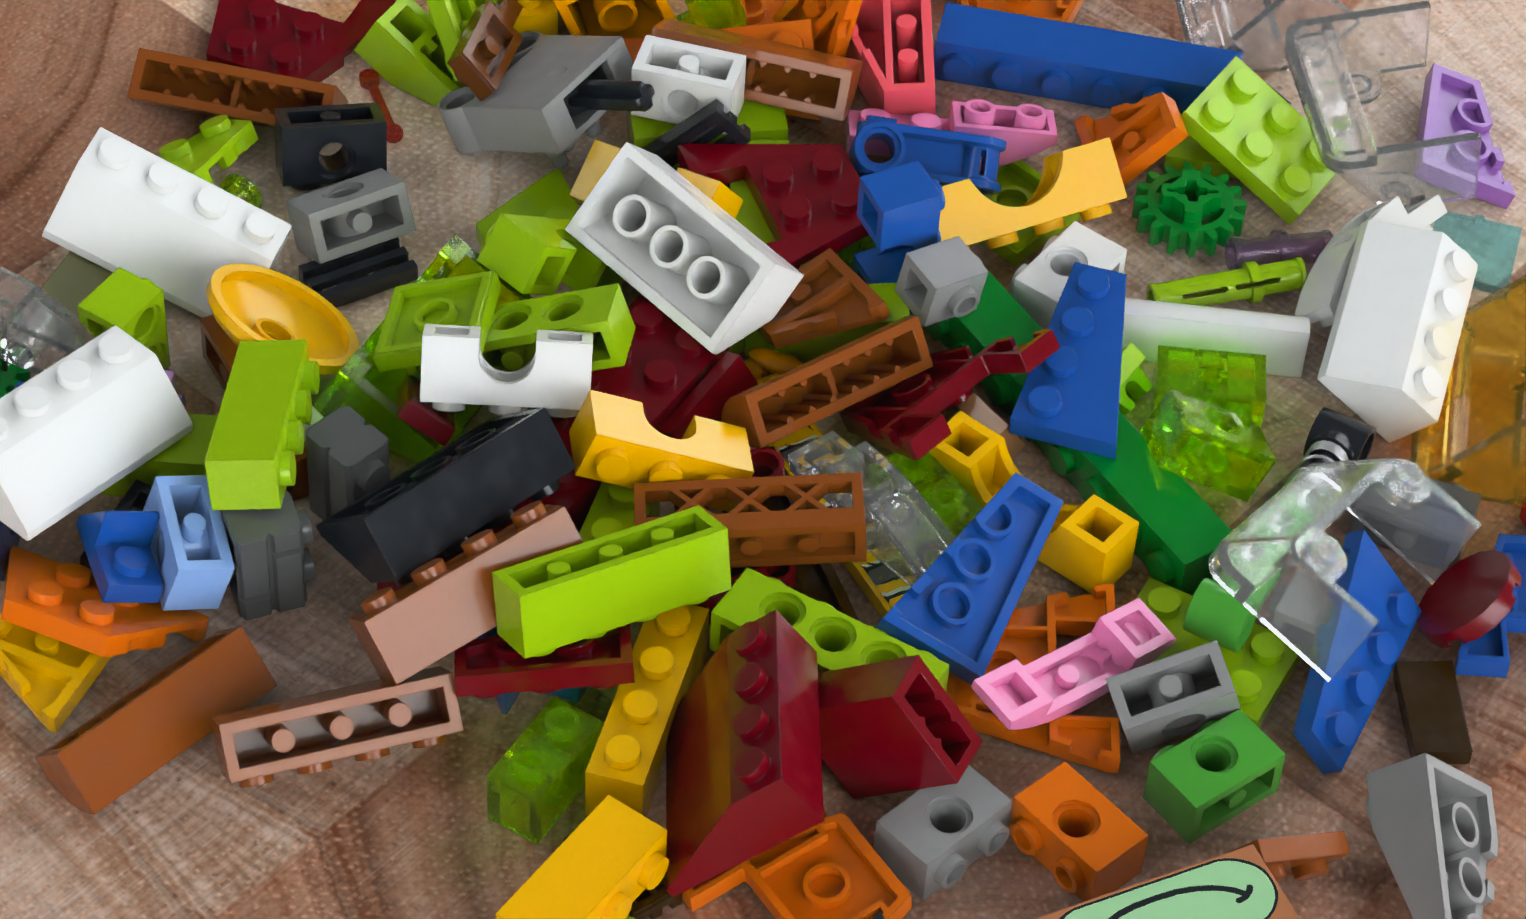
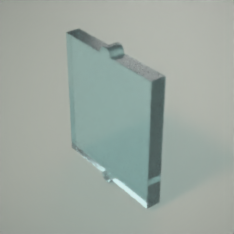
M1448 212L1437 219L1434 223L1433 231L1444 232L1478 264L1472 289L1507 296L1522 228L1485 220V217L1482 215L1471 217Z

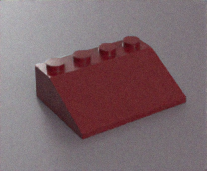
M777 610L755 621L743 624L735 632L726 636L681 699L674 715L666 743V857L669 859V866L666 872V891L672 897L824 822L817 652Z

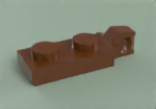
M500 0L494 5L491 1H486L474 11L447 62L459 82L469 87L480 101L498 89L523 39L513 27L523 8L517 0Z

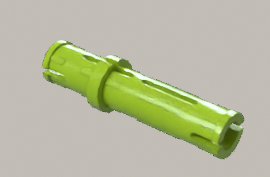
M1301 257L1258 265L1255 261L1242 263L1240 269L1156 284L1149 283L1146 287V298L1152 301L1210 306L1244 299L1251 304L1261 302L1266 295L1293 290L1301 291L1308 276L1305 263Z

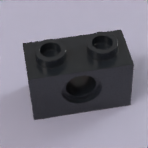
M378 102L276 108V168L283 187L291 186L297 190H314L319 188L321 184L338 183L379 168L387 171V122ZM329 143L342 144L340 150L335 154H319L321 149Z

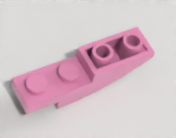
M973 99L967 102L952 101L949 119L939 118L931 113H916L913 116L889 114L885 110L878 108H867L862 111L849 110L845 125L847 153H849L852 142L856 137L857 123L866 121L867 115L897 119V124L1002 139L1007 144L1006 151L1000 152L999 166L1033 156L1056 145L1058 136L1053 110H1046L1035 104H1022L1018 107L994 105L982 99ZM871 139L864 145L866 155L891 157L890 149L884 141ZM981 157V159H980V168H979V171H980V169H981L982 157Z

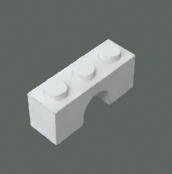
M425 324L422 335L420 402H432V408L435 410L458 412L465 410L466 404L488 405L489 412L505 415L522 412V407H545L549 416L568 418L577 416L578 410H580L589 390H591L592 332L537 330L536 351L530 363L520 370L504 372L493 368L484 359L480 347L481 327Z

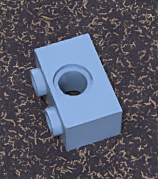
M156 476L143 511H157L160 515L150 548L164 584L160 597L162 610L218 609L235 567L221 511L212 510L207 476Z

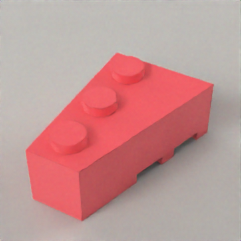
M863 0L845 57L863 61L858 86L869 107L885 110L889 114L913 116L916 113H931L936 115L931 0Z

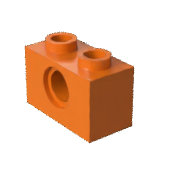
M1066 761L1013 797L1009 829L1014 843L1023 853L1033 855L1053 874L1056 882L1062 889L1068 893H1074L1083 902L1114 892L1142 872L1149 835Z

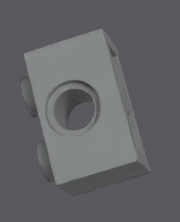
M382 168L285 201L290 222L293 225L292 230L297 249L319 264L416 231L405 181Z
M1217 640L1106 678L1132 754L1197 732L1209 720H1221L1237 709L1241 710Z
M969 765L957 784L919 789L876 821L873 849L901 883L924 901L941 887L948 889L956 884L965 873L967 867L981 856L985 855L988 857L1000 850L1010 834L1008 826L1012 800Z

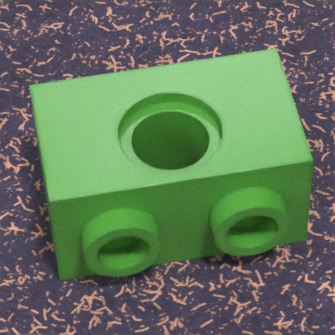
M1237 709L1221 720H1209L1198 729L1195 735L1177 746L1168 745L1160 749L1148 764L1143 798L1190 844L1278 791L1286 754L1240 709Z

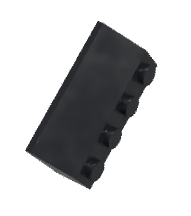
M545 407L494 416L317 524L316 528L320 535L371 583L394 581L397 586H402L414 581L410 574L438 554H441L442 558H446L462 551L461 544L471 537L470 534L484 525L488 530L510 521V516L516 512L515 506L527 498L534 502L556 492L562 486L559 478L574 470L576 466Z

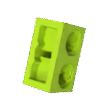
M119 267L77 305L82 346L116 325L154 352L163 369L166 370L170 366L163 289L151 280L140 278Z

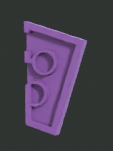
M1433 63L1425 77L1412 173L1424 177L1432 183L1445 185L1507 209L1515 197L1512 183L1504 181L1501 172L1505 160L1501 148L1494 147L1489 130L1493 122L1479 80Z

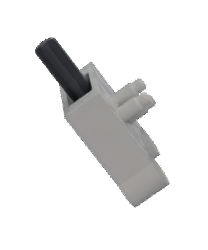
M526 31L520 33L523 39L507 69L508 71L493 94L480 101L469 87L464 86L449 92L437 104L441 117L459 153L471 154L480 150L546 153L554 168L561 169L568 165L569 160L566 153L574 148V141L584 132L591 138L601 134L602 128L599 118L608 110L646 112L653 106L652 97L655 91L651 84H644L642 81H631L634 63L622 36L542 35L539 31Z

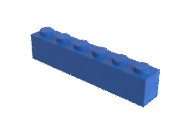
M946 2L936 38L934 73L937 80L1108 109L1123 103L1134 104L1144 97L1163 92L1176 102L1181 115L1235 56L1242 60L1243 52Z

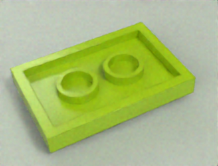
M1237 56L1181 114L1187 133L1288 225H1291L1350 159Z
M1149 577L1136 599L1140 598L1176 637L1174 644L1152 662L1209 643L1210 641L1183 629L1185 615L1193 596ZM1255 623L1247 641L1238 653L1221 646L1219 647L1235 688L1241 711L1260 728L1300 662L1304 644Z

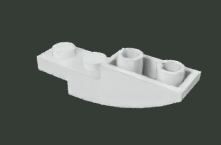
M1439 194L1405 208L1397 196L1361 211L1348 221L1331 238L1314 263L1299 296L1294 316L1309 317L1310 324L1319 321L1322 328L1331 326L1361 223L1367 220L1433 230L1430 224L1448 213Z

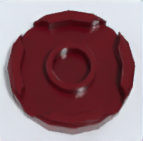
M1496 550L1477 552L1461 559L1435 580L1420 601L1418 606L1422 612L1417 620L1420 631L1431 643L1441 648L1452 647L1451 641L1459 638L1464 644L1479 639L1496 627L1513 607L1516 597L1512 594L1515 586L1521 588L1522 582L1518 568L1506 554Z

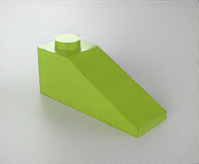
M397 0L373 24L354 49L392 86L437 107L438 102L446 94L464 87L460 82L454 81L453 75L445 64V52L437 30L429 19V14L414 0Z

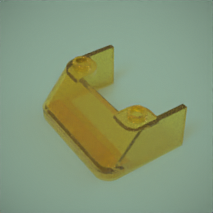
M1526 275L1467 308L1439 420L1430 426L1412 433L1409 468L1417 474L1445 483H1459L1469 491L1481 494L1482 501L1522 506V504L1526 503V418L1522 419L1523 398L1526 391Z

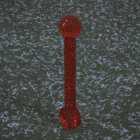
M375 69L361 71L359 74L360 86L369 90L373 101L378 102L386 119L387 142L394 144L400 142L404 132L400 125L394 123L378 87L380 84L379 73Z

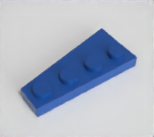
M1078 262L1074 263L1047 328L1053 330L1060 348L1029 372L1010 417L1009 433L1116 460L1127 274Z
M1015 473L874 628H878L887 635L918 650L930 652L939 660L950 665V673L972 685L975 679L984 675L1064 501L1020 474Z
M1365 529L1346 533L1342 551L1349 557L1345 572L1335 573L1330 594L1337 600L1332 621L1322 622L1317 641L1320 644L1322 657L1320 666L1309 671L1293 731L1295 737L1322 774L1342 771L1422 612L1413 596L1407 591Z

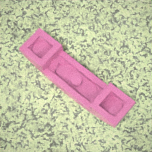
M1138 598L1100 617L1091 633L1025 666L1015 659L975 679L971 688L1007 729H1026L1065 716L1108 693L1109 688L1106 678L1151 663L1174 644L1176 637L1145 603Z

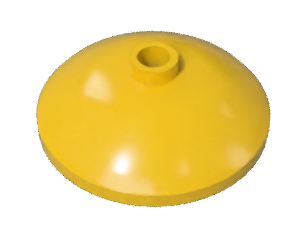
M228 264L218 268L207 284L206 295L212 314L237 347L240 341L306 339L309 361L318 362L320 377L346 371L358 355L359 341L357 335L344 315L316 291L287 275L257 265Z

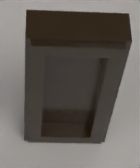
M1396 662L1393 679L1410 758L1427 753L1446 764H1469L1473 750L1453 662Z

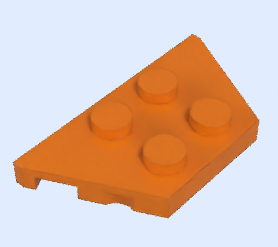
M16 546L10 549L1 619L102 657L126 654L136 649L149 650L165 647L167 634L174 632L185 635L193 642L203 640L206 637L209 617L192 610L163 611L160 600L159 603H103L94 575L86 566L76 563H60Z

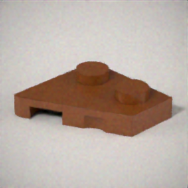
M829 248L797 269L804 275L773 320L757 330L775 349L884 321L890 317L885 301Z
M1344 831L1257 839L1234 849L1237 850L1253 844L1276 881L1282 880L1293 874L1295 881H1304L1323 876L1330 872L1328 863L1350 854Z

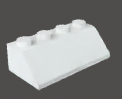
M100 127L78 161L43 231L42 237L111 272L121 267L140 278H147L163 289L164 299L201 318L213 315L208 303L206 288L214 272L222 266L240 263L257 265L273 270L293 225Z
M628 142L621 148L565 228L568 233L682 329L716 355L773 320L804 276L659 156Z
M1367 220L1361 223L1317 380L1368 425L1375 427L1376 432L1391 443L1430 426L1439 420L1478 264L1444 232Z
M115 325L0 398L1 522L26 541H29L193 431V422L154 352Z

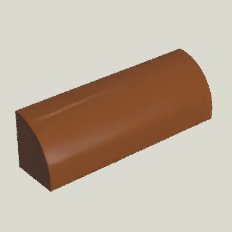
M668 18L653 26L651 36L746 55L745 100L841 121L845 120L851 108L863 61Z
M139 48L127 95L132 101L214 117L228 115L229 119L251 120L252 124L275 128L276 108L348 104V100L336 85Z
M918 315L902 317L732 396L724 404L721 422L746 428L749 447L763 448L933 367Z
M242 626L220 630L37 755L35 759L51 783L71 804L87 814L94 815L213 731L211 716L243 710L275 688L277 684Z

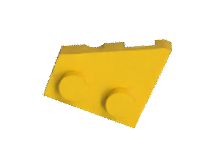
M1 613L0 676L49 731L57 734L112 656L102 657L1 619Z

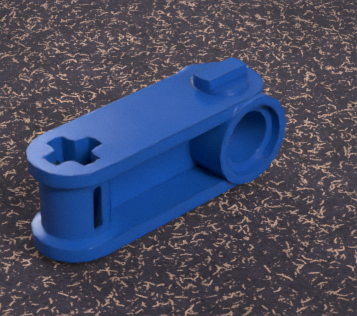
M867 115L866 121L857 123L856 137L852 142L849 155L850 161L859 177L919 160L929 177L936 179L941 187L970 179L983 195H999L1001 193V185L997 183L1000 152L1006 151L1007 143L1002 139L902 125L897 124V119ZM871 139L884 141L890 149V160L885 163L872 162L865 154V143ZM981 157H982L981 169H980V175H979L980 159H981Z

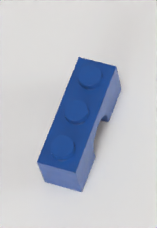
M919 160L860 177L857 217L876 247L853 254L852 270L866 284L897 283L907 252L941 242L939 221L940 211L945 207L944 192L940 183L936 179L929 177Z

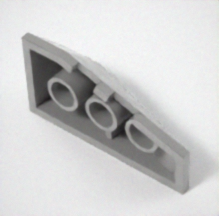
M1427 753L1367 773V815L1413 919H1482L1483 905L1494 902L1495 885L1489 879H1486L1487 861L1497 858L1498 834L1492 787Z

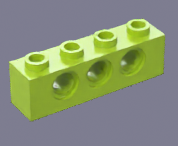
M619 283L496 305L482 355L493 368L504 372H513L524 368L534 357L537 330L592 332V371L625 366L636 327ZM421 366L406 368L409 376L413 375L421 380Z
M748 567L711 612L709 649L716 652L726 636L735 632L740 626L777 610L817 652L818 673L919 655L944 690L947 691L950 665L939 660L930 652L918 650L887 635L884 631L874 628L875 626L866 625L837 611L826 602L810 598L786 586L782 581L773 577H767Z

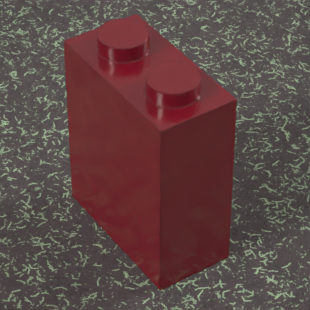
M919 655L818 673L821 757L853 799L957 784L983 742Z

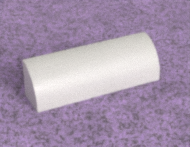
M1125 298L1122 348L1132 342L1146 357L1144 361L1301 378L1310 337L1309 317Z

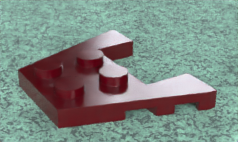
M219 0L206 53L207 61L322 82L344 66V58L354 52V49L373 24L396 0H360L343 23L322 17L318 13L306 12L274 0Z
M684 143L677 145V161L682 169L721 181L723 184L741 180L746 182L775 241L765 244L796 269H799L801 264L820 255L829 248L837 253L869 235L857 217L860 177L842 144Z
M1044 329L1035 331L1033 334L1034 339L1022 345H1016L1013 336L996 339L981 352L972 355L969 346L931 353L930 357L933 367L845 408L839 414L848 432L912 460H919L952 434L944 415L939 413L947 407H953L967 401L974 393L972 388L989 374L1029 373L1056 352L1060 346L1053 330Z

